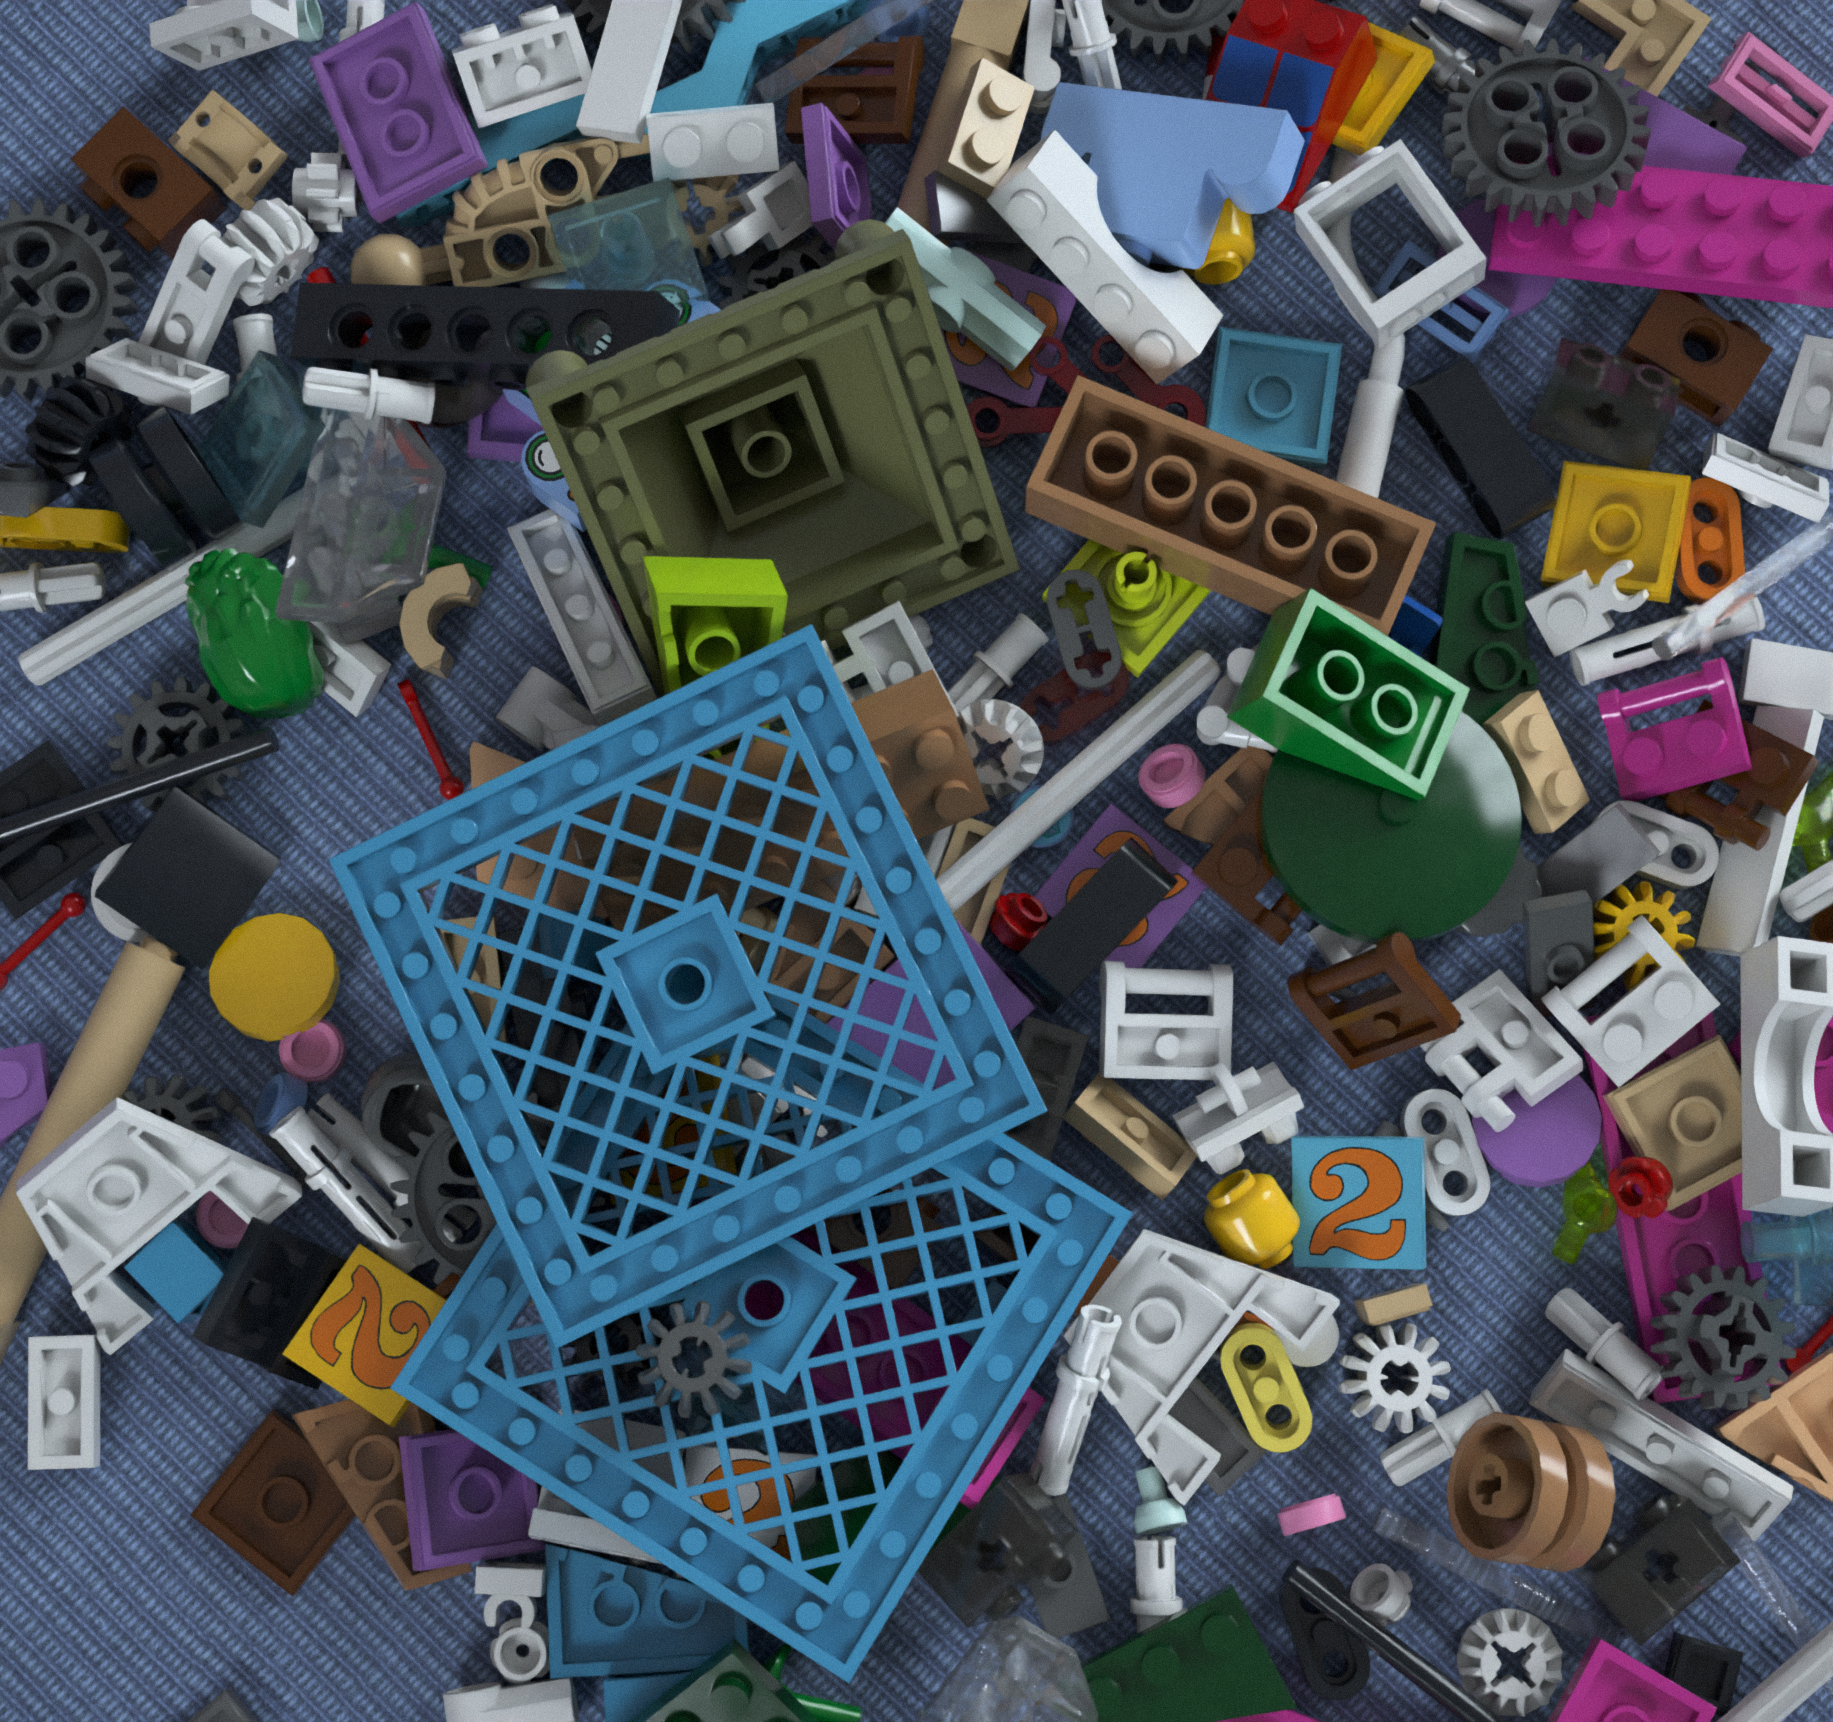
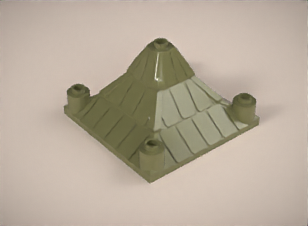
M872 219L858 221L845 229L837 241L835 249L836 260L823 268L809 271L783 282L771 290L757 293L724 307L723 310L712 315H705L672 329L665 335L651 338L620 351L615 356L606 360H599L587 365L585 360L577 354L558 350L546 353L537 359L529 369L526 380V390L545 431L659 697L664 696L642 556L771 559L788 595L782 638L812 624L820 641L826 640L831 651L848 644L842 633L843 629L898 600L909 618L1020 570L911 239L903 229L894 232L891 227L882 221Z

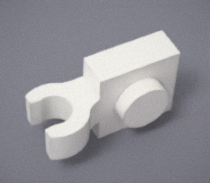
M795 161L784 163L779 167L780 171L771 172L737 196L746 213L725 224L707 237L720 259L725 258L730 253L733 256L738 255L760 238H762L769 251L779 249L813 226L811 223L808 183Z

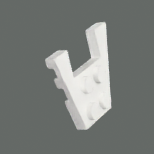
M118 1097L20 1177L16 1184V1194L53 1261L57 1260L72 1286V1295L81 1311H86L97 1331V1339L101 1347L109 1355H112L154 1320V1305L118 1275L114 1269L205 1193L212 1191L248 1225L252 1217L271 1223L302 1197L301 1184L295 1178Z
M1143 1229L1088 1305H1099L1109 1308L1113 1311L1112 1316L1119 1315L1122 1320L1109 1355L1107 1367L1110 1376L1102 1393L1111 1406H1115L1135 1435V1441L1148 1460L1151 1458L1168 1483V1489L1183 1506H1185L1219 1462L1221 1454L1169 1415V1410L1245 1311L1250 1310L1304 1351L1340 1305V1300L1328 1292ZM1079 1316L1075 1318L1064 1334V1338L1070 1346Z

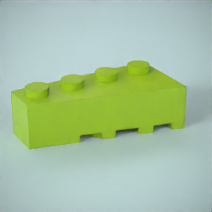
M642 556L664 695L782 638L788 595L771 559ZM770 723L763 726V728L769 729ZM741 737L701 757L714 760L738 749ZM755 737L754 743L762 739Z

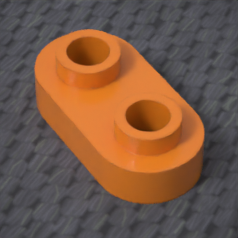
M1703 477L1692 481L1675 568L1676 581L1681 592L1689 600L1700 605L1710 606L1725 601L1739 589L1745 575L1739 498L1730 485L1711 477ZM1695 505H1703L1710 510L1712 516L1710 523H1702L1695 518L1693 513ZM1699 566H1708L1715 572V584H1706L1700 580L1698 576Z

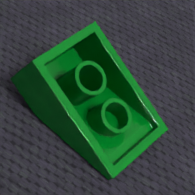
M1309 588L1273 612L1227 718L1280 751L1420 800L1426 797L1470 688L1314 589Z

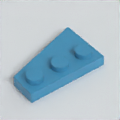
M545 1543L550 1679L695 1670L734 1638L750 1653L748 1618L694 1583L558 1544Z

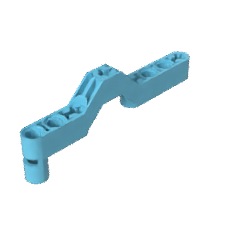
M746 0V2L741 3L728 2L726 8L733 20L731 23H727L715 18L711 22L716 32L702 70L657 91L650 114L746 105L761 65L796 49L800 37H822L864 17L870 0ZM585 94L482 128H478L473 112L467 114L489 166L480 172L485 175L497 168V160L507 158L509 163L519 161L520 153L541 149L552 143H563L588 138V136H583L576 126ZM647 125L644 134H648ZM650 153L635 156L651 162ZM554 158L552 160H549L542 168L549 166L563 158ZM470 177L397 214L395 217L399 225L408 228L420 226L453 211L455 202L452 200V195L457 189L465 191L472 182Z

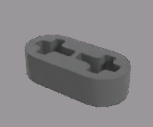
M1079 569L1067 570L1057 575L1049 586L1047 592L1048 610L1064 666L1071 681L1078 687L1086 690H1101L1111 685L1119 675L1122 666L1120 647L1099 581L1089 572ZM1077 583L1081 592L1092 591L1094 599L1085 603V612L1089 624L1079 627L1076 625L1072 610L1070 608L1060 609L1057 605L1058 600L1066 597L1065 586ZM1091 633L1097 651L1099 653L1109 651L1112 657L1111 661L1103 664V675L1097 678H1091L1088 669L1077 670L1074 662L1084 656L1080 637Z

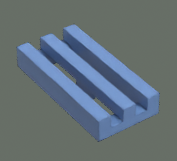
M1408 240L1372 292L1377 297L1382 298L1392 291L1391 287L1396 280L1404 283L1415 275L1405 269L1411 259L1425 268L1438 260ZM1476 286L1463 294L1490 312L1484 323L1452 301L1440 308V310L1475 333L1469 344L1429 316L1417 323V325L1460 355L1466 357L1473 364L1481 356L1480 352L1487 342L1490 343L1496 335L1495 331L1500 324L1505 322L1512 313L1507 307Z

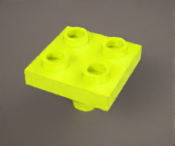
M1089 539L1061 573L1067 570L1079 569L1089 572L1099 581L1120 647L1122 666L1139 678L1209 596L1212 590L1157 568L1152 559L1148 564L1145 563L1144 560L1147 554L1134 551L1123 554ZM1077 583L1065 586L1066 597L1058 600L1057 605L1060 609L1070 608L1072 610L1077 627L1089 624L1085 612V603L1094 599L1092 591L1081 592ZM1049 587L1042 594V600L1046 603ZM1092 633L1086 635L1089 639H1091L1094 642Z

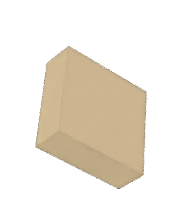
M1425 1283L1411 1284L1354 1301L1360 1323L1369 1326L1430 1310L1429 1307L1433 1306Z

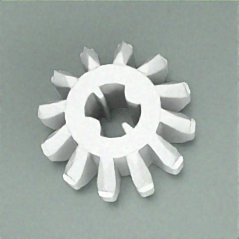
M280 198L269 201L262 199L257 201L251 210H241L239 218L234 223L226 225L227 231L220 238L231 249L238 246L255 259L252 272L239 286L235 297L237 299L241 298L250 307L261 303L264 305L271 303L278 294L288 293L290 286L296 280L302 279V272L314 261L315 256L313 253L317 250L319 239L314 234L311 226L306 222V218L292 205L288 206Z
M1389 1322L1376 1325L1378 1345L1364 1333H1357L1353 1337V1341L1363 1352L1364 1356L1362 1359L1351 1355H1342L1339 1361L1340 1365L1345 1368L1357 1370V1378L1345 1379L1338 1384L1340 1392L1353 1394L1361 1391L1363 1394L1352 1404L1350 1412L1355 1417L1360 1418L1375 1407L1372 1417V1428L1384 1432L1389 1426L1393 1414L1396 1426L1400 1432H1412L1414 1424L1412 1409L1423 1420L1432 1422L1436 1418V1413L1425 1399L1429 1395L1437 1399L1447 1400L1450 1394L1449 1389L1444 1386L1432 1384V1376L1445 1375L1450 1372L1449 1362L1433 1361L1428 1363L1427 1361L1437 1350L1439 1342L1434 1337H1428L1414 1347L1417 1337V1326L1411 1323L1403 1324L1396 1340ZM1386 1363L1395 1366H1406L1408 1374L1401 1375L1402 1379L1408 1380L1403 1391L1393 1388L1383 1389L1380 1380L1387 1379L1388 1376L1382 1375L1381 1371Z

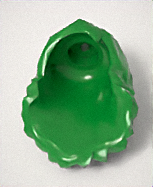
M235 548L223 549L221 553L213 550L204 554L202 561L194 562L189 567L190 575L185 580V584L189 587L186 594L185 609L187 610L190 623L195 629L198 638L200 661L209 680L224 702L254 718L281 719L305 713L307 708L313 706L314 699L323 693L322 685L325 682V671L314 652L313 632L307 623L309 605L306 599L301 597L302 588L298 581L282 575L277 566L266 558H255L247 552L238 553Z

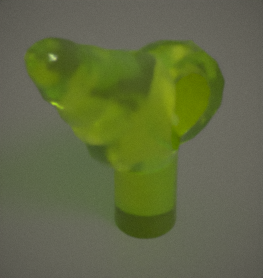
M1833 770L1810 793L1804 795L1792 843L1793 846H1802L1808 874L1832 860L1828 841L1833 836Z
M1590 1159L1583 1168L1578 1170L1577 1174L1564 1182L1562 1211L1566 1222L1551 1251L1553 1256L1573 1265L1589 1234L1609 1231L1614 1226L1618 1214L1613 1194L1603 1187L1591 1165Z

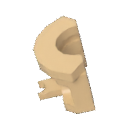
M213 89L178 131H175L168 139V142L181 155L202 170L222 188L223 192L230 199L247 211L251 210L255 205L254 197L289 157L260 127L246 118ZM210 117L209 124L203 127L204 119ZM262 163L261 170L258 173H255L254 169L256 165Z
M462 563L436 568L418 580L404 600L399 624L404 648L417 666L423 671L426 670L428 673L447 680L454 666V659L447 649L437 641L438 623L443 615L453 608L461 606L477 607L483 594V590L476 578L468 575L466 567Z

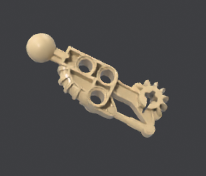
M644 134L641 144L595 137L563 143H552L541 149L520 153L519 161L509 163L507 158L497 160V168L483 175L479 171L470 176L472 182L465 191L457 189L452 195V200L455 202L453 218L446 220L443 244L419 248L410 239L397 234H379L365 240L355 251L350 264L351 283L428 286L453 280L454 286L492 287L583 268L597 257L603 240L641 231L644 232L646 239L655 251H663L677 240L679 246L676 250V262L682 265L687 262L691 247L699 248L700 262L703 266H708L712 264V255L709 248L711 243L707 237L725 224L737 219V217L728 214L744 210L737 198L738 195L725 198L737 185L739 175L692 179L695 196L699 197L701 205L703 207L713 206L714 211L705 214L704 225L693 226L690 217H680L678 214L687 210V199L690 198L687 179L659 181L652 187L596 197V194L618 159L650 153L648 134ZM554 158L568 160L576 168L578 173L577 182L566 190L551 188L542 176V167ZM568 221L582 223L590 231L592 236L591 243L586 249L579 252L568 251L559 244L556 238L557 229ZM505 234L521 236L528 243L530 256L519 264H510L503 261L495 249V242L498 238Z

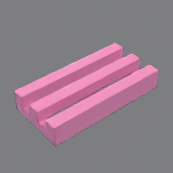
M1749 31L1739 36L1732 46L1734 48L1733 53L1725 57L1720 65L1722 68L1720 74L1712 78L1708 88L1802 159L1812 155L1833 121V96ZM1746 59L1750 60L1819 114L1817 119L1792 101V96L1777 84H1770L1744 64Z

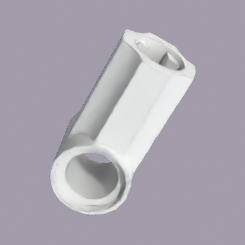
M534 666L529 669L495 717L503 726L539 750L545 747L549 751L555 749L552 732L597 724L591 711L576 702L578 698L575 694Z
M572 1677L544 1679L502 1687L501 1682H488L464 1686L442 1693L446 1722H579L578 1699Z

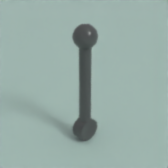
M223 1088L215 1096L216 1102L225 1111L236 1116L294 1172V1178L301 1184L302 1188H311L304 1180L307 1173L276 1139L258 1133L254 1125V1116L242 1105V1101L236 1094L227 1088Z

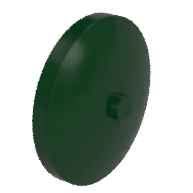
M1462 711L1426 797L1423 799H1413L1277 750L1267 770L1260 796L1259 823L1263 848L1269 865L1285 892L1298 907L1326 928L1351 939L1371 944H1377L1379 939L1396 932L1404 933L1412 944L1425 942L1441 937L1468 922L1486 906L1506 880L1513 866L1521 836L1522 815L1520 797L1511 768L1503 753L1488 733Z

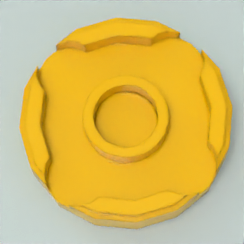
M283 913L256 916L234 928L215 953L209 969L210 995L221 1016L245 1036L269 1042L285 1039L283 1036L292 1035L297 1031L303 1033L316 1026L332 1007L340 985L339 966L328 939L319 929L304 918Z

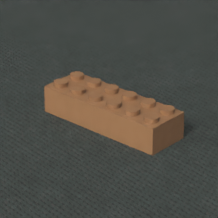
M1079 375L1073 384L1026 486L1025 513L1123 554L1134 551L1147 554L1144 560L1145 563L1148 564L1152 559L1157 568L1240 603L1273 615L1275 610L1309 588H1312L1386 636H1388L1436 525V522Z
M933 669L851 703L916 839L990 810L953 707ZM788 729L779 732L780 734L791 737ZM765 740L753 743L744 772L776 782L788 748ZM737 750L712 761L731 767ZM799 754L788 787L820 797ZM695 767L683 801L715 812L727 777ZM678 774L646 788L671 796ZM740 782L728 817L760 827L772 793ZM635 796L623 831L655 841L666 806ZM784 797L772 832L805 843L817 808ZM619 799L592 809L580 816L610 826ZM679 811L667 846L699 857L711 822ZM828 814L817 847L850 858ZM575 825L573 831L582 861L587 869L594 871L606 835ZM724 827L712 862L745 872L756 837ZM619 840L607 876L639 886L651 851ZM768 842L756 877L789 888L801 853ZM664 856L652 891L684 902L696 867ZM813 857L803 887L843 871L846 868ZM708 871L698 902L717 893L720 895L728 914H730L741 882ZM603 885L600 899L614 928L623 932L635 896ZM752 887L744 911L780 896ZM648 901L637 932L679 911Z

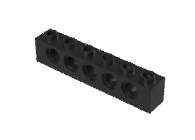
M300 283L290 357L307 368L319 367L368 375L370 368L377 369L378 376L402 380L429 378V382L447 388H466L468 380H488L491 386L497 388L525 390L527 388L526 380L529 369L537 359L546 353L558 350L570 351L582 357L587 365L599 360H606L615 356L620 351L651 338L665 335L672 329L677 328L680 310L658 291ZM373 327L369 340L360 346L364 333ZM431 329L429 340L418 349L420 337L424 332ZM491 330L487 344L476 351V344L480 336L486 331ZM551 331V337L546 347L535 353V345L538 339L543 334ZM612 333L608 347L603 352L594 355V349L598 340L605 334Z

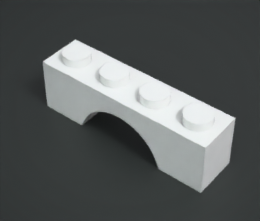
M1054 130L1012 164L987 198V202L1147 375L1158 384L1201 354L1222 319L1223 314L1183 270L1172 273H1161L1151 270L1133 259L1120 246L1108 229L1099 207L1097 198L1098 176L1058 132Z
M1776 936L1740 955L1742 1210L1804 1217L1833 1207V1133L1826 1128L1821 1120L1814 1092V1071L1818 1047L1824 1030L1833 1017V943Z

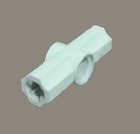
M897 207L885 224L891 227L894 232L903 229L911 239L940 328L952 333L960 331L1010 372L1013 371L1036 344L1046 325L995 285L996 279L994 274L979 258L962 248L952 247L949 249Z

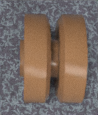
M1494 1412L1478 1419L1462 1436L1450 1465L1447 1483L1448 1513L1457 1540L1472 1556L1513 1565L1523 1564L1562 1573L1582 1567L1600 1549L1612 1520L1615 1501L1613 1468L1603 1444L1587 1429L1500 1412Z

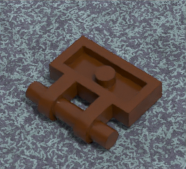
M1704 699L1696 713L1712 709L1713 704ZM1741 718L1752 769L1715 779L1717 782L1738 792L1732 803L1725 805L1706 795L1714 780L1656 797L1666 802L1665 807L1667 810L1685 819L1691 815L1714 828V835L1732 845L1741 842L1759 851L1767 843L1771 833L1770 828L1754 820L1759 811L1765 806L1786 817L1818 766L1819 761L1814 755Z

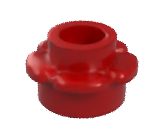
M1008 893L1006 896L1000 895L996 899L995 910L992 912L989 925L994 935L1004 945L1015 951H1022L1047 925V912L1042 903L1028 893Z
M1632 1156L1623 1159L1620 1163L1621 1167L1612 1169L1608 1179L1609 1191L1613 1194L1618 1208L1632 1218H1640L1643 1215L1647 1218H1655L1662 1214L1673 1191V1181L1667 1168L1661 1162L1651 1157ZM1634 1184L1640 1187L1642 1194L1635 1191Z

